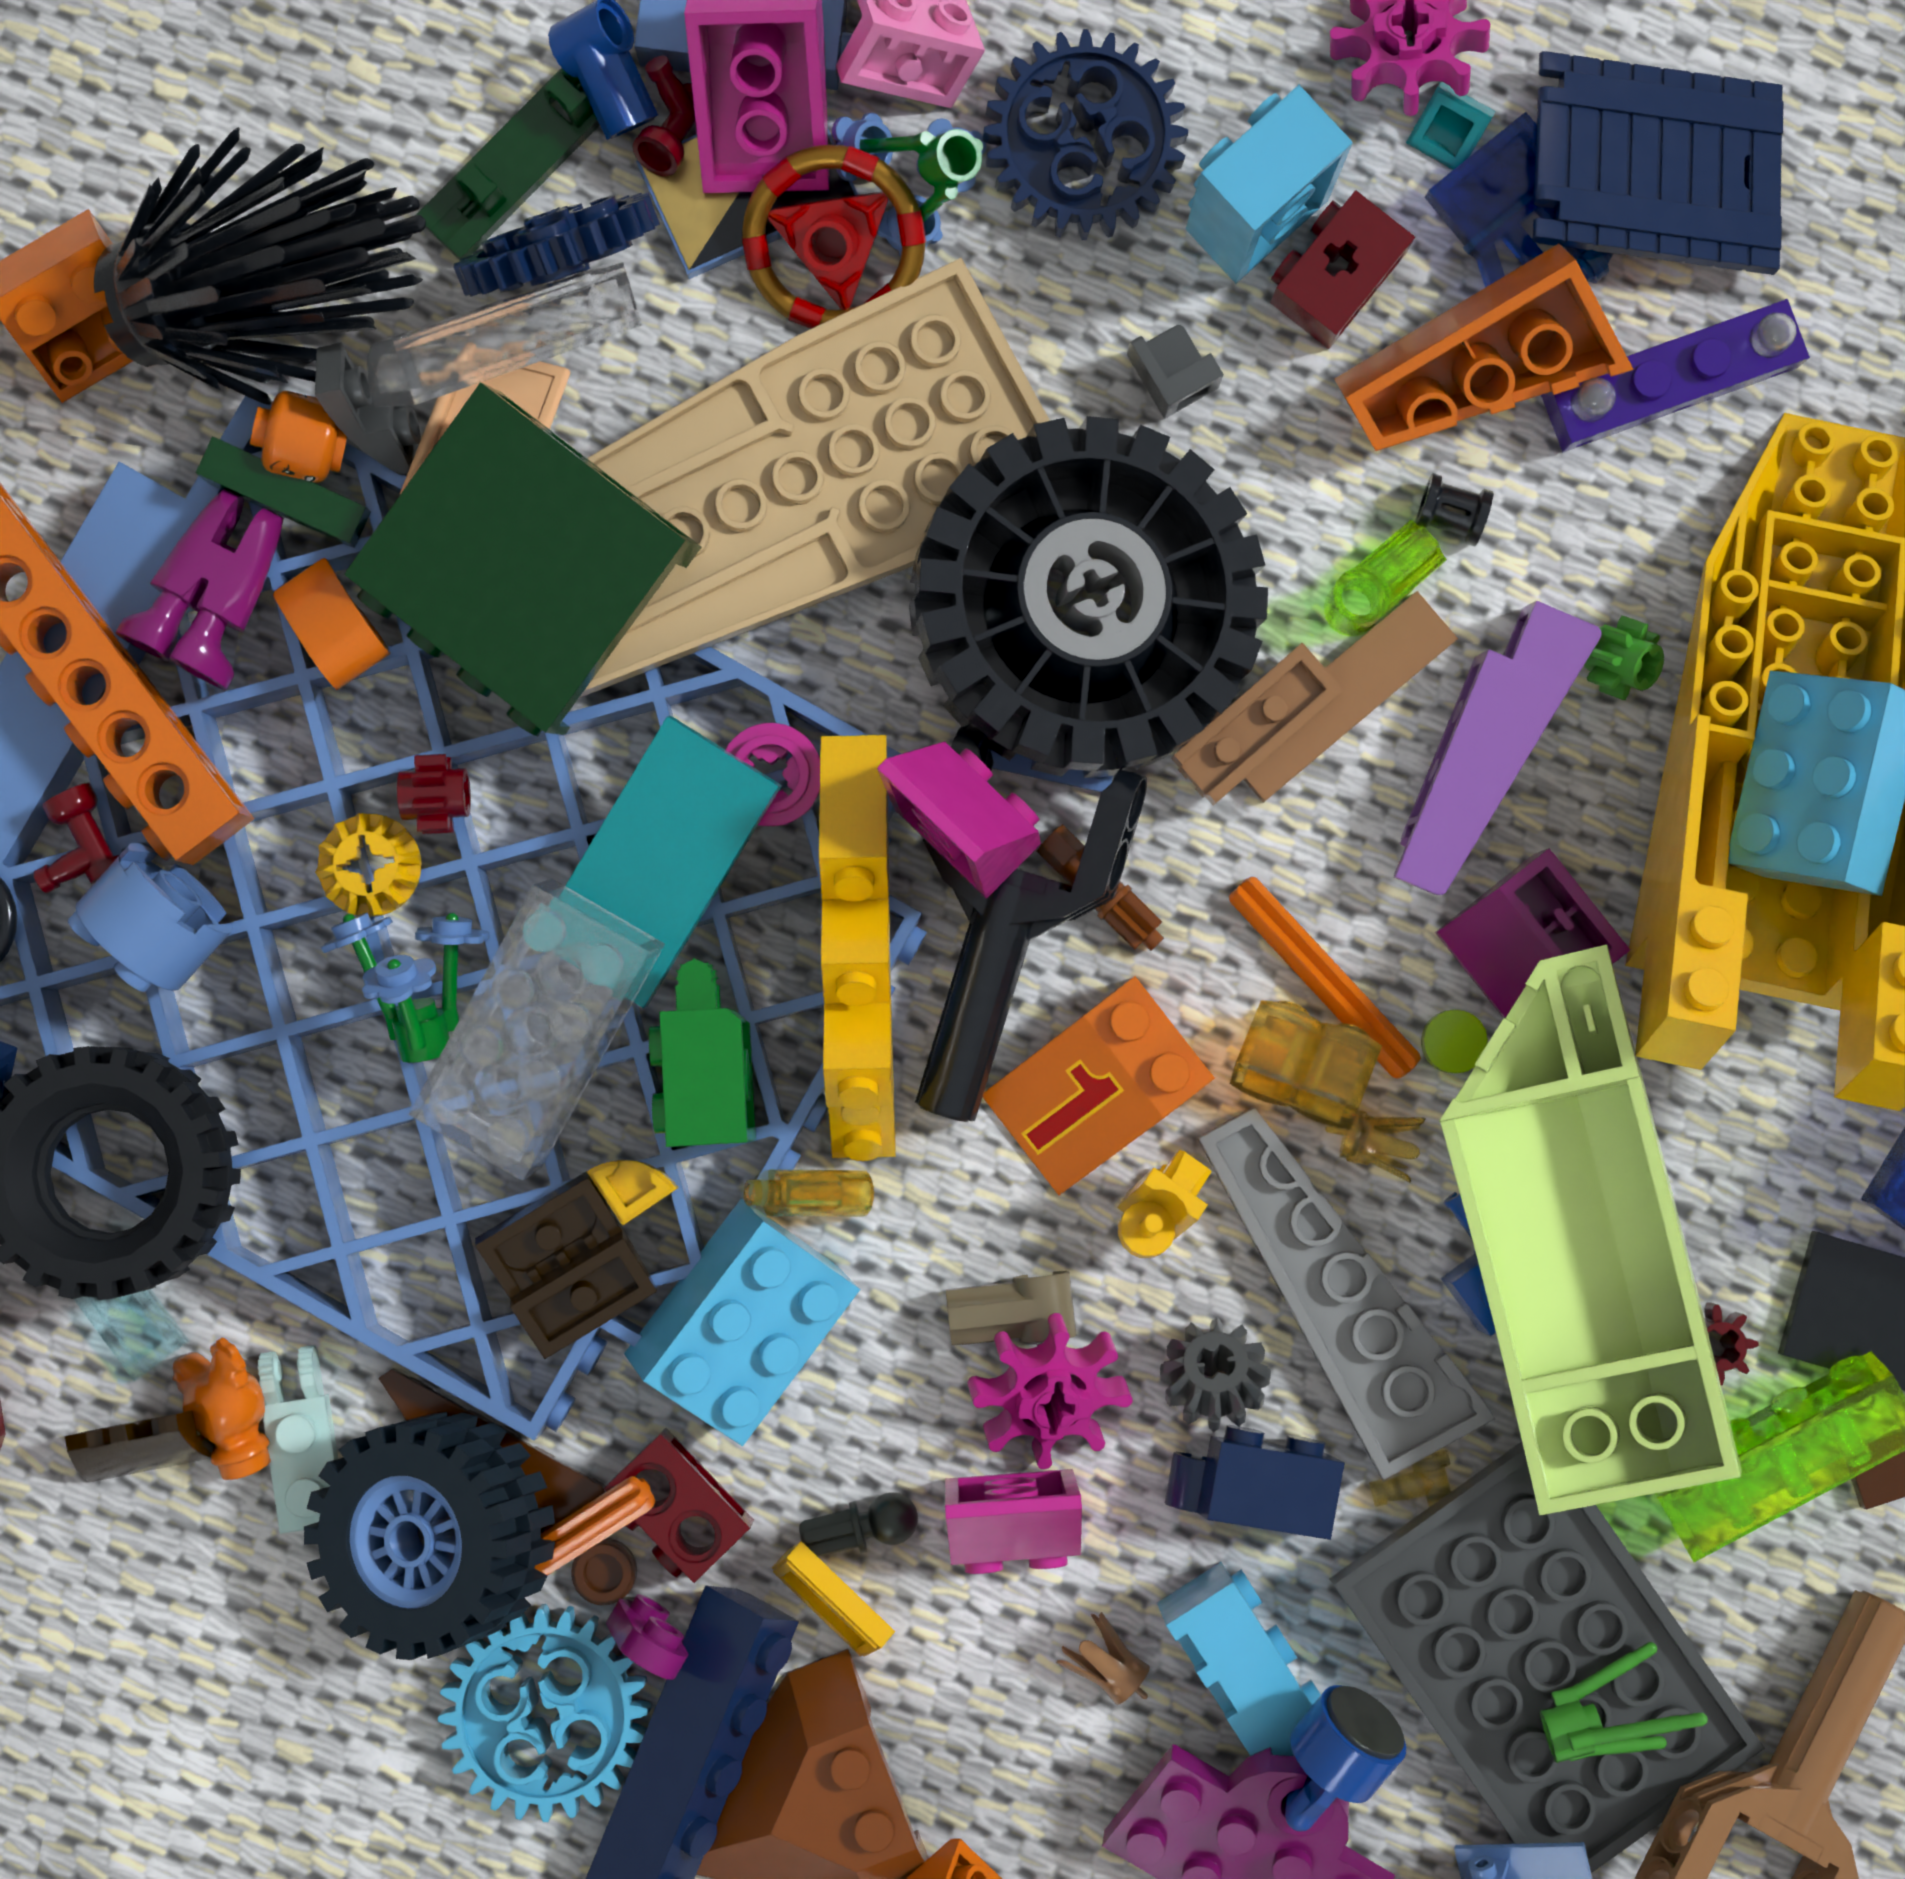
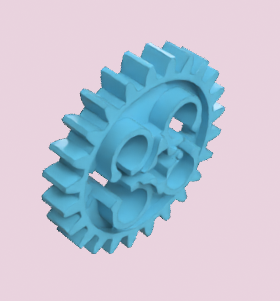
M541 1604L536 1611L533 1623H529L525 1613H523L521 1617L510 1621L509 1631L503 1628L489 1635L490 1644L483 1639H479L465 1645L474 1661L457 1657L451 1663L449 1668L463 1681L448 1682L442 1687L440 1692L446 1699L456 1702V1706L449 1707L438 1715V1722L456 1726V1731L449 1735L441 1744L442 1749L462 1750L464 1755L453 1767L452 1771L454 1774L473 1769L477 1774L469 1789L471 1795L480 1792L487 1786L495 1790L490 1809L496 1811L508 1797L515 1800L516 1819L521 1820L531 1804H538L542 1821L549 1822L556 1804L561 1803L571 1819L576 1817L580 1810L581 1795L594 1807H598L601 1804L604 1794L600 1782L615 1790L622 1786L625 1779L616 1764L631 1768L637 1752L627 1743H641L646 1732V1728L633 1722V1719L646 1716L651 1710L650 1702L633 1699V1694L644 1688L648 1680L646 1676L627 1675L626 1670L633 1661L624 1654L616 1656L612 1651L616 1642L611 1633L602 1640L595 1636L599 1617L596 1615L591 1617L583 1628L574 1626V1607L568 1606L559 1621L555 1622L552 1621L548 1605ZM541 1635L546 1636V1640L541 1647L543 1652L540 1654L537 1663L541 1668L545 1669L552 1660L558 1657H568L577 1662L582 1670V1682L574 1686H566L559 1683L551 1671L545 1672L538 1681L544 1707L546 1709L556 1707L559 1712L550 1725L551 1734L557 1749L563 1748L571 1737L570 1724L575 1721L586 1720L592 1722L601 1734V1744L593 1748L577 1745L568 1759L567 1765L574 1771L578 1770L586 1774L587 1778L576 1773L573 1776L570 1773L564 1772L558 1780L553 1781L549 1790L544 1788L549 1777L547 1773L552 1765V1759L549 1756L545 1755L538 1764L532 1767H523L512 1761L508 1752V1744L513 1740L522 1739L529 1741L535 1746L538 1755L544 1754L552 1743L545 1719L543 1717L533 1719L530 1714L539 1702L533 1676L526 1678L519 1687L520 1700L516 1704H501L493 1698L490 1692V1681L492 1678L505 1676L513 1679L523 1664V1660L520 1657L513 1656L505 1651L503 1647L513 1651L518 1649L522 1652H527L533 1644H537Z

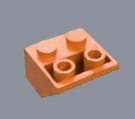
M89 209L0 260V321L62 403L133 362L117 347L104 325L113 323L107 306L105 292L94 293V274L98 258L104 249L113 243Z

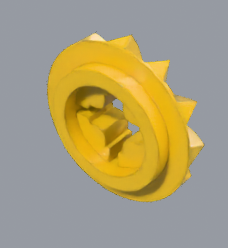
M358 813L354 817L335 823L326 839L318 845V867L315 873L325 891V896L347 913L358 916L368 912L369 917L391 913L401 907L412 896L418 885L422 865L418 845L411 833L402 824L387 816ZM364 838L372 855L394 859L395 862L384 864V868H378L374 871V881L371 882L373 892H370V886L366 884L362 874L343 870V866L351 865V862L361 859V848H364Z

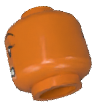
M282 391L275 396L271 410L257 407L250 445L262 448L261 461L267 471L308 480L313 483H320L327 478L330 471L340 473L347 436L329 417L316 397L291 391Z

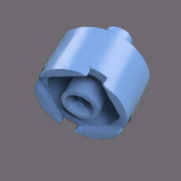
M130 843L76 903V911L68 919V923L72 930L83 940L94 946L101 945L118 960L114 965L116 973L133 988L145 992L154 984L167 990L176 991L188 981L232 932L233 927L232 924H219L227 914L218 900L190 873L176 863L169 871L163 870L151 862L157 855L154 849L140 843Z

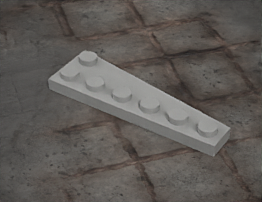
M1251 1108L1197 1137L1354 1430L1383 1480L1495 1420L1485 1402L1449 1356L1440 1348L1411 1307L1401 1298L1384 1276L1379 1266L1366 1253L1326 1198L1320 1194L1308 1175L1256 1108Z

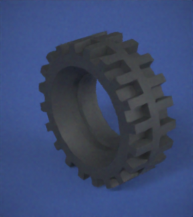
M124 1047L73 1048L74 1051L61 1055L49 1054L36 1060L37 1068L27 1074H15L4 1084L9 1092L0 1102V1261L2 1264L15 1262L26 1271L22 1279L23 1281L34 1287L48 1285L59 1290L58 1296L70 1299L80 1297H97V1300L113 1299L153 1289L165 1281L178 1278L190 1270L188 1265L199 1255L208 1254L217 1243L212 1237L222 1222L230 1221L235 1209L234 1206L228 1204L231 1186L240 1184L241 1169L232 1168L231 1147L239 1144L235 1131H226L219 1115L220 1112L225 1110V1107L218 1097H209L198 1085L201 1078L191 1070L179 1069L168 1062L169 1057L158 1053L143 1052ZM105 1110L130 1113L149 1125L164 1146L169 1169L165 1193L153 1213L132 1229L115 1233L89 1229L71 1218L55 1196L51 1177L55 1148L67 1129L86 1115Z

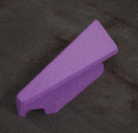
M1536 600L1522 608L1503 655L1488 649L1475 656L1402 833L1400 844L1405 849L1394 872V878L1434 895H1443L1447 892L1601 638L1602 633L1599 627Z

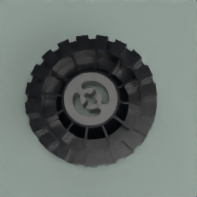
M1087 416L1080 428L1075 429L1067 428L1065 418L1033 424L1027 437L1017 440L1014 433L988 447L976 465L968 464L950 485L939 507L936 508L925 530L926 533L923 541L916 552L910 583L915 584L914 596L909 603L912 636L920 635L923 650L918 659L930 686L932 687L940 683L949 698L943 705L964 730L973 723L987 735L982 745L1010 761L1017 753L1032 759L1031 770L1061 777L1069 769L1083 770L1084 778L1115 776L1118 770L1134 766L1136 770L1166 758L1181 745H1186L1202 732L1208 724L1220 716L1241 689L1237 686L1241 679L1252 671L1263 642L1255 638L1256 630L1267 620L1268 587H1257L1255 577L1265 566V561L1257 534L1243 537L1238 524L1247 515V512L1231 487L1217 494L1206 482L1215 469L1191 449L1180 460L1165 451L1170 440L1169 436L1143 425L1139 426L1133 436L1118 433L1119 419ZM1057 569L1064 575V582L1056 594V608L1072 601L1082 587L1087 593H1093L1105 588L1119 571L1125 579L1131 595L1132 606L1128 623L1119 621L1116 616V609L1122 603L1125 594V587L1122 584L1110 589L1097 605L1093 599H1086L1074 604L1062 618V621L1068 627L1077 631H1087L1090 636L1076 633L1066 627L1057 618L1049 603L1047 580L1050 570Z

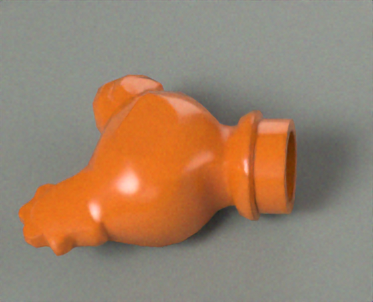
M222 1337L210 1347L211 1363L198 1352H190L177 1358L173 1363L172 1380L176 1382L179 1391L183 1394V1412L193 1411L196 1430L215 1445L211 1454V1463L218 1466L222 1479L234 1480L254 1474L271 1462L267 1448L270 1441L264 1433L258 1431L259 1422L264 1417L265 1398L256 1377L247 1372L246 1363L236 1346Z

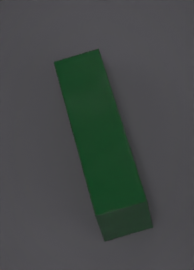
M213 436L195 472L214 487L221 490L225 488L242 496L246 501L266 508L355 548L371 513L366 506L316 483L271 473L264 468L261 458Z

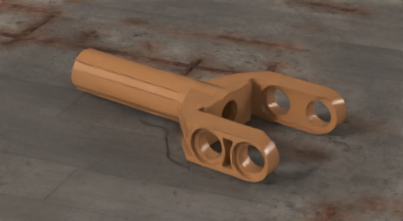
M1855 1590L1769 1764L1750 1772L1718 1771L1680 1786L1635 1879H1707L1737 1818L1803 1855L1792 1879H1859L1851 1843L1832 1817L1828 1798L1905 1644V1611L1869 1592ZM1699 1822L1695 1834L1693 1835V1837L1691 1838V1840L1688 1842V1838H1689V1836H1690L1692 1830L1694 1829V1827L1696 1826V1824Z

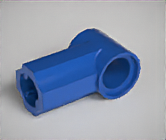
M596 0L550 27L548 37L553 56L566 73L579 78L607 140L637 129L658 116L629 52L634 44L632 25L625 11L616 1Z

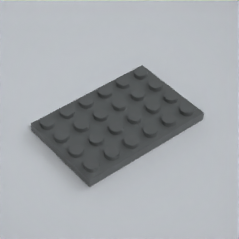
M1522 1442L1329 1578L1515 1844L1584 1842L1592 1873L1661 1824L1680 1786L1718 1771H1734L1765 1749L1598 1507L1592 1505L1539 1515ZM1648 1642H1653L1657 1645V1652L1580 1699L1581 1705L1585 1706L1592 1703L1595 1705L1603 1728L1698 1712L1704 1713L1708 1718L1704 1726L1652 1735L1663 1736L1666 1739L1667 1745L1663 1749L1590 1756L1572 1762L1566 1760L1556 1763L1546 1740L1540 1710L1555 1707L1551 1692L1572 1687L1629 1652H1633Z

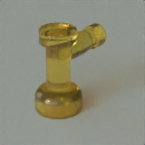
M1436 1451L1412 1464L1413 1472L1396 1476L1382 1482V1479L1369 1482L1375 1507L1388 1505V1501L1410 1500L1426 1496L1428 1506L1430 1507L1449 1494L1451 1488L1445 1467L1451 1464L1448 1451Z

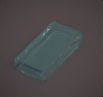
M152 1289L113 1299L97 1300V1297L74 1299L133 1381L139 1380L190 1342Z

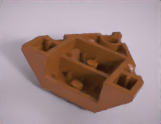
M849 1649L789 1671L767 1703L764 1721L752 1736L741 1763L742 1774L734 1790L728 1795L716 1825V1839L710 1850L704 1855L696 1875L713 1879H906L929 1859L919 1831H913L870 1719L871 1706Z

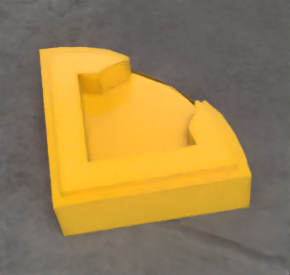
M636 1160L610 1161L586 1171L622 1226L679 1188L660 1169Z

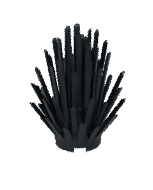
M238 127L225 138L201 169L198 167L184 185V181L200 157L199 144L193 145L188 150L161 195L162 187L159 177L152 186L149 183L124 240L110 244L99 256L94 274V293L105 292L107 306L113 323L104 325L117 347L137 364L145 367L156 364H170L220 390L219 383L260 403L272 405L273 402L267 393L209 366L261 383H266L270 380L288 383L284 375L315 382L316 371L240 353L309 364L314 360L316 361V348L245 339L376 330L373 318L354 315L410 308L414 304V300L412 298L400 297L281 312L287 309L409 287L422 282V278L413 274L389 278V272L385 268L417 259L408 252H403L401 248H393L369 254L367 251L410 239L412 234L425 229L426 221L421 215H415L385 225L384 221L414 212L420 207L419 200L414 196H406L386 204L380 203L391 199L397 187L318 210L360 192L367 185V182L364 180L366 171L374 167V162L371 159L364 158L211 232L319 170L323 162L324 147L286 168L306 150L303 144L298 143L292 145L193 224L186 223L248 160L251 148H242L214 176L211 175L239 141L240 127Z

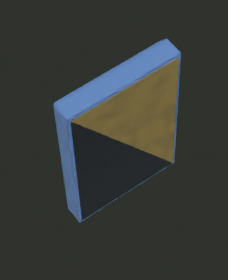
M828 130V145H835ZM697 134L682 141L685 152L684 160L672 176L663 177L656 175L642 166L639 161H636L689 279L744 255L742 244L743 221L747 204L753 193H703ZM829 169V190L785 191L777 197L771 210L778 207L855 196L858 193L852 181L843 180L838 175L836 169ZM767 219L765 233L769 244L783 237Z

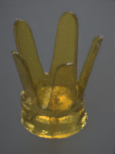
M1350 1108L1344 1129L1326 1126L1325 1131L1345 1136L1342 1137L1339 1158H1346L1348 1162L1369 1165L1371 1163L1411 1183V1178L1406 1173L1395 1168L1406 1169L1408 1167L1388 1155L1415 1159L1420 1155L1419 1148L1413 1143L1385 1134L1420 1129V1125L1425 1122L1426 1118L1374 1117L1368 1115L1364 1110L1356 1111Z

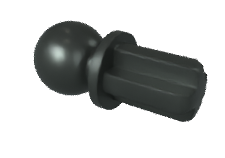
M894 1492L885 1493L871 1503L867 1512L859 1513L856 1501L849 1502L850 1509L804 1520L799 1525L801 1541L817 1557L859 1547L860 1553L867 1552L865 1541L867 1538L874 1537L888 1545H896L908 1540L916 1530L918 1513L913 1502L906 1496Z

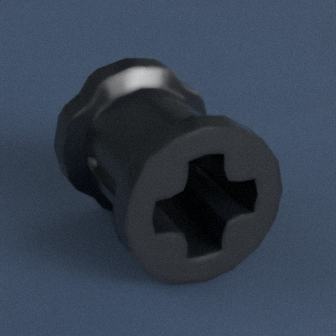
M1432 473L1423 493L1414 528L1424 531L1428 526H1432L1464 536L1466 544L1476 546L1485 528L1494 493L1493 491L1483 489L1477 494L1443 483L1441 475ZM1441 504L1464 510L1466 516L1441 508Z

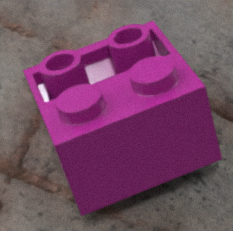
M1550 848L1533 854L1435 932L1503 1018L1507 1017L1540 960L1607 945L1613 965L1630 951V948Z

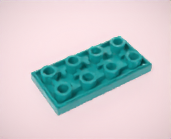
M667 716L533 939L642 1008L647 1007L782 785L672 716Z

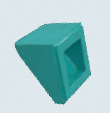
M1440 82L1406 143L1460 174L1496 111L1468 95L1458 96L1448 84Z

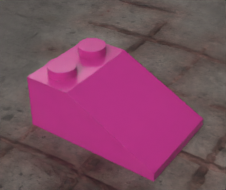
M687 0L684 16L703 193L753 192L762 176L785 156L805 148L828 145L822 0ZM829 169L817 170L803 175L786 191L829 190Z
M944 741L886 758L877 767L894 810L986 899L1041 844L1039 832L1033 827L1040 820L1036 813L1013 792L1004 799L987 782L993 776L992 772L968 748L957 754Z
M1073 1469L945 1478V1513L951 1565L964 1564L965 1573L985 1574L1003 1570V1561L1029 1559V1567L1033 1569L1059 1568L1068 1565L1067 1556L1081 1555L1082 1503Z

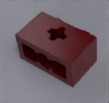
M1357 190L1353 192L1343 206H1340L1333 200L1326 207L1310 229V232L1317 237L1303 255L1293 249L1271 277V280L1278 286L1270 303L1328 349L1331 348L1406 255L1415 239L1413 234ZM1341 256L1349 264L1346 270L1342 269L1333 277L1326 271L1329 262L1334 263Z

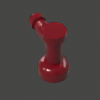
M661 55L650 60L645 66V71L651 81L655 82L659 95L670 114L661 126L651 125L645 127L634 140L632 148L635 157L642 166L656 175L668 177L675 174L682 164L685 155L682 140L696 121L692 83L682 84L673 73V67L667 56Z
M83 783L67 789L42 804L48 819L52 823L57 825L67 824L78 845V848L61 856L50 866L44 865L34 871V879L44 893L48 894L59 888L61 883L76 879L83 874H86L89 882L94 884L119 856L112 854L91 814L97 806L98 798L90 783Z

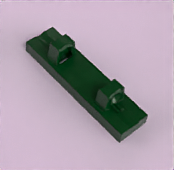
M561 68L416 214L421 215L425 219V228L456 258L460 260L472 255L481 246V243L486 241L600 126L579 78L569 75ZM555 100L565 110L572 122L571 124L551 106Z

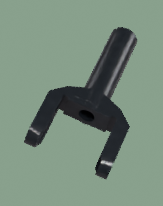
M970 725L965 730L961 726L954 737L951 748L957 754L968 748L992 771L994 761L991 749L982 745L987 735L976 726ZM1123 769L1118 770L1112 783L1101 792L1073 886L1016 869L986 899L923 838V842L942 880L953 889L969 920V925L915 1103L921 1109L961 1122L976 1120L1029 943L1034 938L1066 921L1076 920L1115 899L1144 804L1147 790L1146 776Z

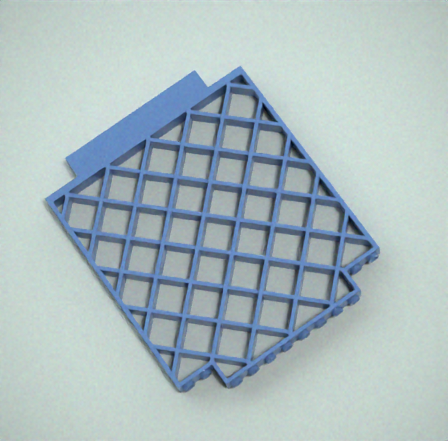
M245 396L220 440L261 458L262 448L250 445L257 407L271 410L272 405H266ZM346 443L342 462L357 471L366 507L371 511L369 519L374 532L388 513L381 484L400 494L406 476L392 471L366 453ZM118 462L60 562L139 665L146 652L120 638L116 634V630L123 618L146 611L153 605L161 592L151 586V580L192 522L221 489L208 484L198 476L187 497L183 498L125 464ZM249 502L252 517L254 518L259 510L263 508ZM280 534L261 592L272 589L274 593L275 590L323 558L329 561L335 572L349 568L371 536L359 539L355 548L343 543L287 559ZM276 602L294 673L210 696L205 681L176 665L186 702L171 706V709L185 727L192 725L196 742L235 792L216 718L301 695L323 780L243 802V804L255 818L251 821L254 822L329 801L335 823H339L356 816L351 794L397 782L400 771H415V755L345 774L322 690L332 685L315 665ZM190 608L187 609L179 625L177 642L191 626L188 612L194 610ZM396 616L403 642L388 646L391 652L390 655L353 680L409 665L432 747L431 751L416 755L446 754V757H451L452 769H459V764L547 740L571 827L481 853L471 813L469 817L453 818L454 831L462 858L421 869L420 879L415 889L417 891L467 877L481 930L489 932V939L484 940L491 967L457 976V994L496 983L521 1076L433 1100L424 1063H408L400 1060L397 1042L394 1040L411 1106L326 1130L301 1037L383 1015L377 999L302 1020H296L273 930L344 910L324 896L268 912L245 827L224 842L244 919L227 923L232 924L233 930L220 945L249 937L273 1028L190 1051L174 991L152 984L146 990L162 1054L170 1058L169 1063L181 1070H191L195 1073L194 1067L275 1044L278 1045L302 1137L231 1156L232 1168L243 1169L306 1151L331 1247L271 1263L241 1246L235 1219L232 1214L230 1221L222 1222L212 1237L217 1243L207 1255L535 1441L543 1434L546 1427L557 1432L568 1415L576 1398L566 1393L578 1370L586 1375L591 1373L608 1343L598 1336L601 1329L634 1347L642 1337L639 1333L643 1328L618 1315L576 1340L536 1412L534 1413L518 1404L514 1400L496 1332L521 1325L514 1312L492 1317L467 1221L532 1204L572 1180L568 1173L545 1084L634 1060L652 1127L653 1093H662L655 1066L652 1067L650 1063L649 1040H647L639 1007L618 992H616L630 1045L540 1070L516 977L566 964L569 961L551 950L514 961L510 960L487 871L575 846L579 860H581L606 818L588 823L564 735L550 734L542 731L537 737L517 726L452 744L429 659L435 657L419 648L406 636L411 627ZM64 623L55 624L46 632L44 647L47 653H53L63 646L67 636ZM707 647L687 656L715 672L665 685L659 666L645 672L650 690L568 712L562 720L570 727L565 734L567 735L655 710L661 727L667 716L673 717L672 705L742 686L770 702L776 723L791 727L787 715L788 712L829 736L867 735L712 647ZM17 651L13 655L7 653L0 664V877L10 889L16 905L17 929L14 939L25 980L0 986V1006L30 998L45 1056L49 1054L61 1055L72 1052L74 1049L58 990L115 975L117 973L114 965L118 960L113 956H108L53 972L30 884L36 882L33 874L35 870L44 865L50 866L70 851L24 863L49 821L42 804L55 795L67 790L82 762L85 761L91 786L98 798L97 810L105 840L114 856L120 855L130 843H140L150 848L152 847L145 839L142 831L131 833L125 808L114 798L103 782V778L109 774L105 766L95 754L90 758L86 757L66 734L64 726L71 722L57 703L51 707L48 706L30 687L25 679V675L32 670ZM102 673L91 676L85 682L82 696L86 705L94 704L102 698L106 689V682ZM137 724L128 728L121 738V744L145 738L142 726ZM887 746V758L901 754ZM788 754L785 757L786 762L792 757V755ZM784 769L765 774L781 784L782 787L780 789L788 787V782L782 775ZM888 796V822H889L890 819H891V817H892V815H893L894 812H896V811L894 810V807H893V805H892V803H891V800H890V798H889V796ZM813 805L809 812L802 815V820L818 876L729 901H724L720 887L696 926L699 927L714 922L738 1012L751 1026L752 1063L769 1121L767 1125L756 1127V1140L754 1141L771 1136L779 1139L745 1199L746 1203L754 1209H758L766 1216H768L770 1211L760 1206V1203L770 1185L773 1183L783 1188L801 1157L799 1153L791 1150L803 1127L815 1132L828 1107H826L825 1094H823L825 1087L822 1063L790 1121L788 1122L784 1119L759 1024L823 1007L824 997L822 991L754 1010L729 918L821 892L819 826ZM364 845V848H361V859L351 862L347 869L362 874L366 884L370 886V892H373L371 882L374 881ZM889 895L890 913L903 919L890 942L892 971L897 960L907 965L910 964L927 932L917 927L922 918L920 911ZM384 915L370 917V919L374 923L384 919ZM387 926L380 931L366 936L367 943L377 964L385 958L394 956ZM442 981L432 983L424 991L413 992L411 995L412 1000L418 998H433L437 1000L442 998ZM891 985V996H892V994L894 993L895 988H896V987H894V986H892V985ZM525 1090L551 1185L463 1209L437 1114ZM91 1114L86 1115L69 1127L66 1131V1136L70 1148L60 1142L55 1148L52 1167L144 1219L150 1216L160 1199L151 1194L165 1191L168 1174L132 1184L105 1169ZM416 1121L441 1216L355 1240L330 1144ZM656 1133L655 1138L660 1155L638 1160L656 1168L664 1167L665 1174L679 1187L671 1193L689 1262L649 1273L656 1287L685 1279L701 1259V1251L704 1248L681 1162L746 1143L693 1145L677 1149V1146L666 1147L665 1133ZM445 1228L470 1324L408 1341L378 1324L359 1252ZM335 1259L347 1306L288 1272ZM474 1338L487 1385L427 1351Z

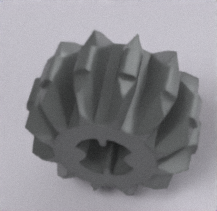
M1218 1317L1211 1321L1210 1332L1203 1333L1199 1327L1190 1322L1189 1326L1185 1328L1186 1341L1171 1338L1167 1345V1357L1170 1360L1160 1365V1380L1169 1385L1165 1390V1400L1169 1407L1185 1405L1183 1420L1186 1421L1187 1425L1196 1421L1202 1414L1208 1416L1207 1424L1213 1433L1219 1429L1222 1416H1227L1232 1423L1240 1428L1245 1423V1408L1259 1411L1264 1404L1265 1397L1261 1388L1270 1384L1271 1370L1268 1366L1261 1364L1265 1357V1349L1262 1342L1245 1344L1247 1330L1243 1324L1235 1328L1230 1334L1223 1333V1325ZM1218 1370H1220V1371H1222V1372H1225L1226 1374L1220 1373V1372H1218V1373L1216 1374V1372H1217ZM1204 1375L1212 1377L1213 1375L1215 1376L1213 1377V1379H1210L1205 1377Z

